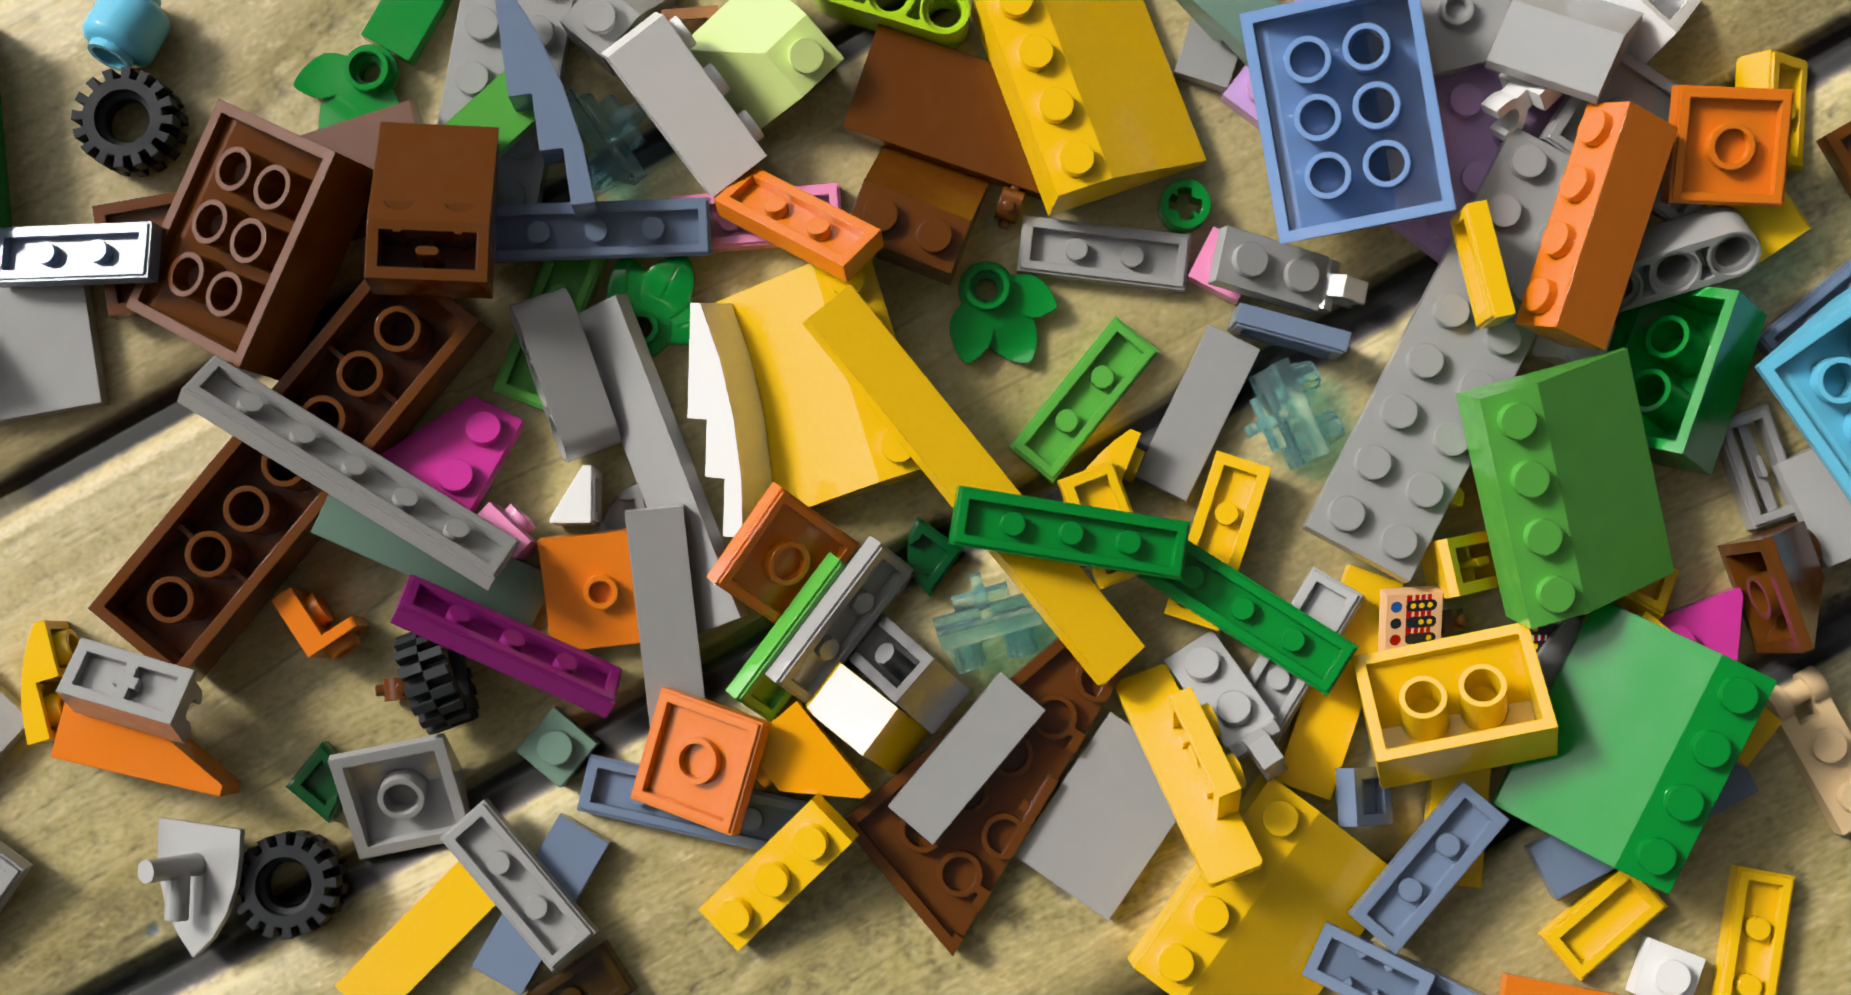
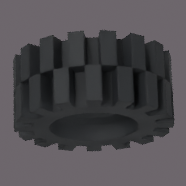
M121 67V75L113 69L102 71L105 81L102 83L94 77L87 81L85 84L93 92L89 97L78 92L75 101L83 105V110H72L71 120L80 125L79 128L72 129L75 139L84 144L81 146V149L87 155L110 170L130 177L131 172L138 177L150 176L149 168L160 173L167 168L162 161L167 156L176 161L181 153L173 149L176 142L186 145L188 135L182 132L180 127L189 126L188 116L180 111V109L184 108V105L178 97L172 94V90L150 74L142 70L138 73L131 67ZM126 104H143L150 116V123L146 132L137 141L130 143L119 142L114 137L111 127L115 114Z
M412 632L396 637L394 648L397 652L394 653L395 661L400 666V669L397 670L400 680L404 682L405 689L403 691L406 698H410L412 703L411 710L414 716L419 717L421 727L423 729L426 728L429 735H434L476 720L479 717L477 710L479 709V702L475 697L477 695L476 687L470 678L473 677L470 667L467 668L464 661L466 657Z
M305 830L287 831L258 841L256 847L249 848L244 853L246 861L242 866L240 887L237 895L241 896L242 903L236 905L235 908L239 915L248 913L251 919L246 924L252 930L261 927L264 929L263 936L269 938L282 936V940L293 939L326 925L332 920L331 916L341 910L345 903L340 900L341 895L348 893L349 882H343L342 875L348 873L346 863L339 864L336 857L342 853L336 846L328 847L325 845L328 839L320 834L311 836L309 835L310 831ZM284 862L298 863L310 875L312 883L310 894L299 906L284 905L272 893V875L275 869Z

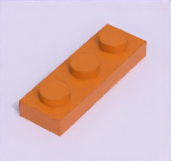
M755 166L732 182L714 199L719 216L845 282H848L884 246L881 229Z

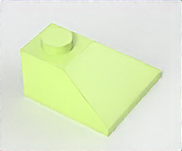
M729 0L692 34L697 44L690 49L702 68L711 63L726 81L731 91L724 98L735 113L738 114L742 110H746L760 129L805 96L844 59L808 15L791 0Z

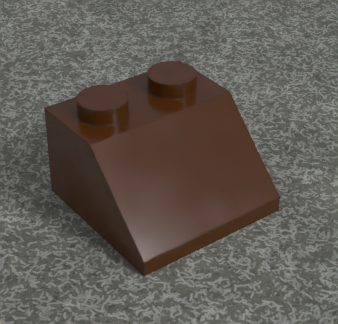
M883 146L863 181L851 215L881 229L884 246L874 257L950 286L990 182Z

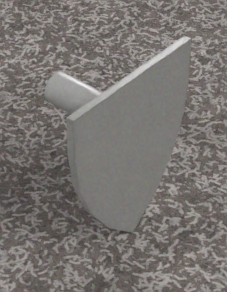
M160 817L158 825V858L141 861L138 866V877L144 884L161 883L165 902L164 920L173 923L180 939L191 956L195 958L217 938L231 914L240 887L244 859L245 829Z

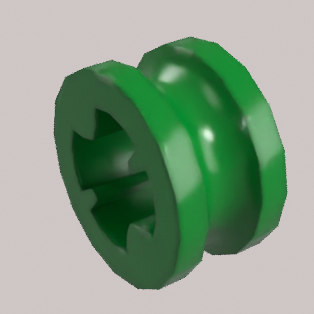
M1176 180L1167 186L1159 199L1157 208L1159 219L1164 227L1171 232L1178 234L1192 233L1201 227L1209 215L1211 207L1210 195L1206 188L1195 180ZM1180 193L1189 194V203L1199 206V213L1192 211L1189 220L1180 219L1179 211L1169 207V200L1175 203Z

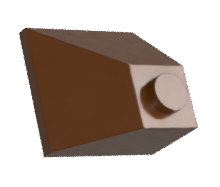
M1805 522L1781 524L1718 545L1717 547L1732 588L1740 587L1742 590V616L1756 653H1804L1813 650L1824 574L1819 563L1822 560L1820 543L1813 532L1807 530Z

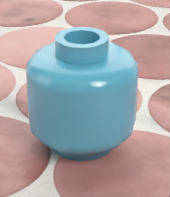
M96 0L82 24L83 35L89 43L87 49L90 54L99 62L117 71H121V67H147L154 60L170 32V21L160 7L162 4L161 0Z

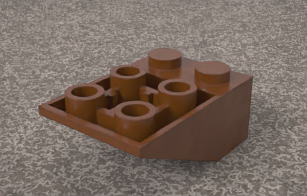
M380 122L367 213L364 279L373 294L493 299L499 127Z

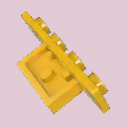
M1160 664L1119 680L1115 686L1116 695L1206 885L1214 888L1259 870L1262 866V857L1239 813L1241 790L1243 787H1246L1245 776L1236 756L1233 753L1225 755L1217 739L1221 735V730L1212 707L1209 703L1200 705L1191 686L1179 690L1168 666L1165 664Z

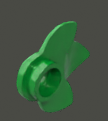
M374 44L359 46L347 56L337 53H324L308 63L293 83V86L301 93L322 100L318 129L400 103L394 91L400 76L398 63L388 50ZM372 66L380 67L381 74L376 81L371 83L364 81V73L368 68Z
M687 256L666 258L651 266L646 272L633 258H620L611 271L607 284V297L610 298L617 294L627 293L637 321L643 319L651 321L652 332L648 337L644 338L651 357L660 354L668 345H689L690 303H697L691 301L694 292L695 276L690 259Z
M981 261L969 266L962 274L958 285L961 304L950 320V337L953 348L958 357L968 365L977 360L989 347L994 353L1006 360L1029 364L1033 359L1037 345V331L1034 319L1043 317L1057 308V303L1051 290L1039 278L1024 274L1011 275L1005 267L996 262ZM983 281L992 282L997 288V294L990 300H983L977 296L976 286Z

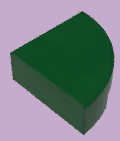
M917 517L908 536L907 559L909 566L914 569L912 575L915 581L926 594L931 596L964 550L959 546L948 545L949 539Z
M324 741L285 787L327 822L331 823L336 821L343 807L328 763L329 756L338 754V751L329 741Z

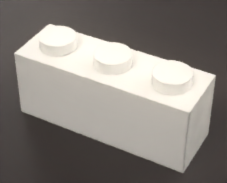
M654 12L601 54L703 190L714 197L767 156L757 143L765 136L746 110L736 114L724 96L731 89L717 69L711 63L702 68L691 53L690 49L697 43L681 20L674 16L668 21L664 14Z

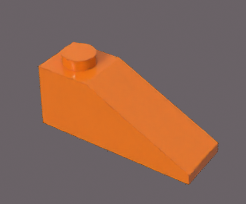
M64 702L50 757L218 797L239 793L241 781L189 737L186 743L182 744L73 712Z

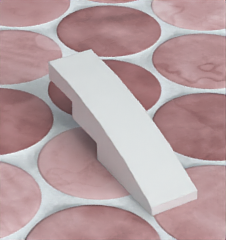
M690 303L687 418L707 419L705 477L725 479L723 536L734 537L772 483L765 417L751 357L732 303Z

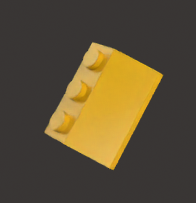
M1520 623L1352 657L1381 789L1557 755L1558 724L1530 628Z

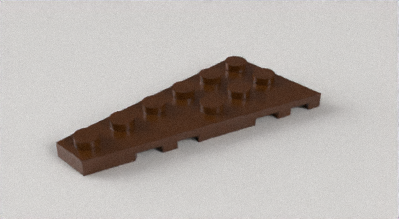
M1057 637L1008 678L1042 706L1045 712L933 845L892 811L888 804L957 723L844 818L859 834L855 841L952 956H954L964 939L965 933L977 913L983 908L991 894L992 888L1009 860L1013 858L1058 783L1060 775L1072 755L1078 750L1086 736V732L1104 702L1108 700L1131 660L1108 682L1097 685Z

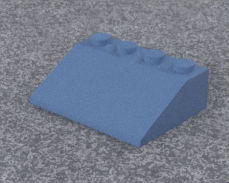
M1300 0L1239 14L1280 244L1457 212L1421 0Z

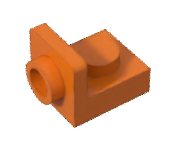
M289 587L271 599L308 658H325L329 656L331 661L338 660L356 649L362 643L358 635L370 628L366 619L358 616H350L331 628L328 623L334 620L333 614L326 602L315 591L309 594L306 589Z

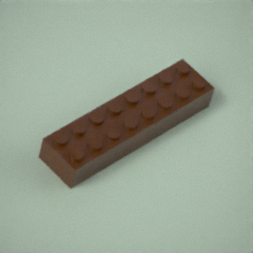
M364 279L272 390L380 455L406 437L492 334L493 330L452 297L373 294ZM232 436L91 603L88 609L144 656L192 669L197 673L195 681L201 682L321 537L311 533V530L329 494Z

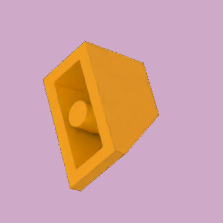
M801 700L796 701L772 721L756 780L764 788L773 782L777 789L783 792L815 795L819 792L821 795L859 799L864 798L871 792L873 787L816 718L804 708L805 705Z

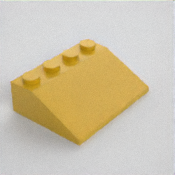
M973 0L970 13L988 60L992 64L1048 216L1206 163V157L1144 0Z
M871 259L848 282L809 263L715 302L732 303L751 357L765 417L772 482L784 488L811 509L925 474L802 324L808 317L851 284L896 339Z
M1260 773L1240 801L1239 813L1262 857L1261 868L1210 888L1206 885L1195 863L1127 957L1134 969L1169 995H1318L1324 986L1303 976L1302 972L1326 921L1357 935H1361L1365 930L1347 912L1388 864L1275 778L1268 782L1263 774Z

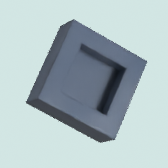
M1376 766L1335 768V800L1338 807L1339 827L1394 824L1391 788L1381 789Z

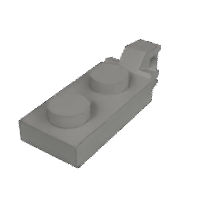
M1228 225L1219 229L1208 279L1209 285L1306 314L1331 312L1332 304L1346 309H1351L1352 306L1357 304L1364 305L1369 283L1349 275L1339 274L1341 263L1329 259V256L1287 243L1280 244L1277 240Z
M1213 630L1164 660L1173 678L1182 690L1191 686L1200 705L1209 703L1212 707L1221 730V735L1217 739L1227 755L1233 753L1238 761L1250 756L1268 782L1288 769L1283 762L1285 760L1284 756L1273 742L1275 738L1282 735L1276 717Z

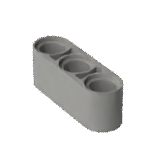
M1725 205L1714 206L1646 227L1618 312L1733 279L1749 272L1757 264L1761 256V245L1741 213L1735 208ZM1733 237L1728 243L1718 246L1724 240ZM1671 255H1675L1671 260L1665 263H1660L1665 258Z
M563 287L510 305L509 312L517 338L553 437L564 461L568 463L620 444L621 437L575 305L567 289Z

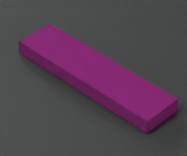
M412 574L409 576L391 618V624L601 717L606 718L615 705L622 673L620 667Z

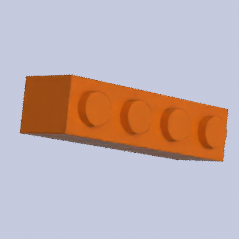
M1631 101L1587 103L1583 118L1578 126L1577 136L1565 173L1559 184V191L1546 230L1541 239L1540 249L1528 285L1523 293L1522 303L1515 321L1516 325L1565 347L1606 350L1678 131L1677 126Z

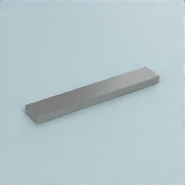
M627 293L614 295L579 312L578 316L612 408L622 445L646 507L683 504L697 633H702L751 614L746 604L706 578L726 548Z
M214 355L181 389L177 401L181 405L487 591L512 558L521 542L217 355Z

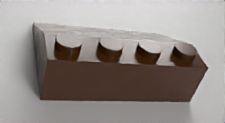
M218 98L161 226L163 227L158 283H136L125 307L240 369L280 380L300 356L370 199L374 170Z

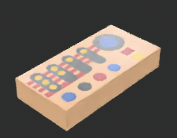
M1436 585L1380 589L1378 651L1441 639L1443 591Z

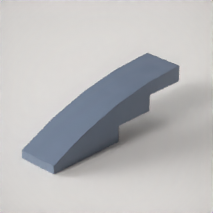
M495 0L507 92L515 112L534 109L539 150L546 165L565 162L570 201L576 217L600 215L588 156L567 94L536 29L517 0Z
M1326 921L1302 972L1303 976L1341 995H1487L1402 954H1395L1389 948Z

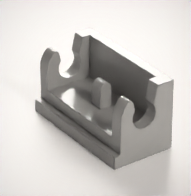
M82 637L56 689L58 695L73 712L182 744L186 743L191 732L190 721L186 720L189 705L191 702L199 705L202 702V690L195 681L197 673L194 670Z

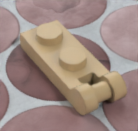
M1808 666L1793 675V682L1782 688L1775 685L1765 707L1783 721L1776 732L1834 834L1846 835L1851 832V732L1830 697V690L1826 680L1815 667ZM1805 702L1811 714L1798 721L1795 716L1794 707Z

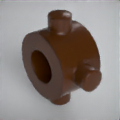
M1004 185L994 215V218L999 219L998 227L1008 230L1010 223L1016 225L1026 192L1020 191L1021 189L1017 186L1011 185L1008 187Z
M1462 608L1442 610L1441 634L1465 631L1468 617L1466 614H1463Z
M399 677L383 679V685L375 686L376 696H384V702L408 700L403 691L405 689L404 682Z

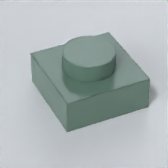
M556 706L549 711L517 749V752L561 788L566 785L600 742Z

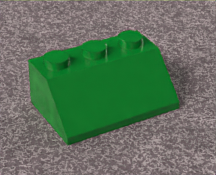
M1706 286L1621 312L1608 351L1619 348H1627L1652 463L1712 475L1767 317L1740 290Z

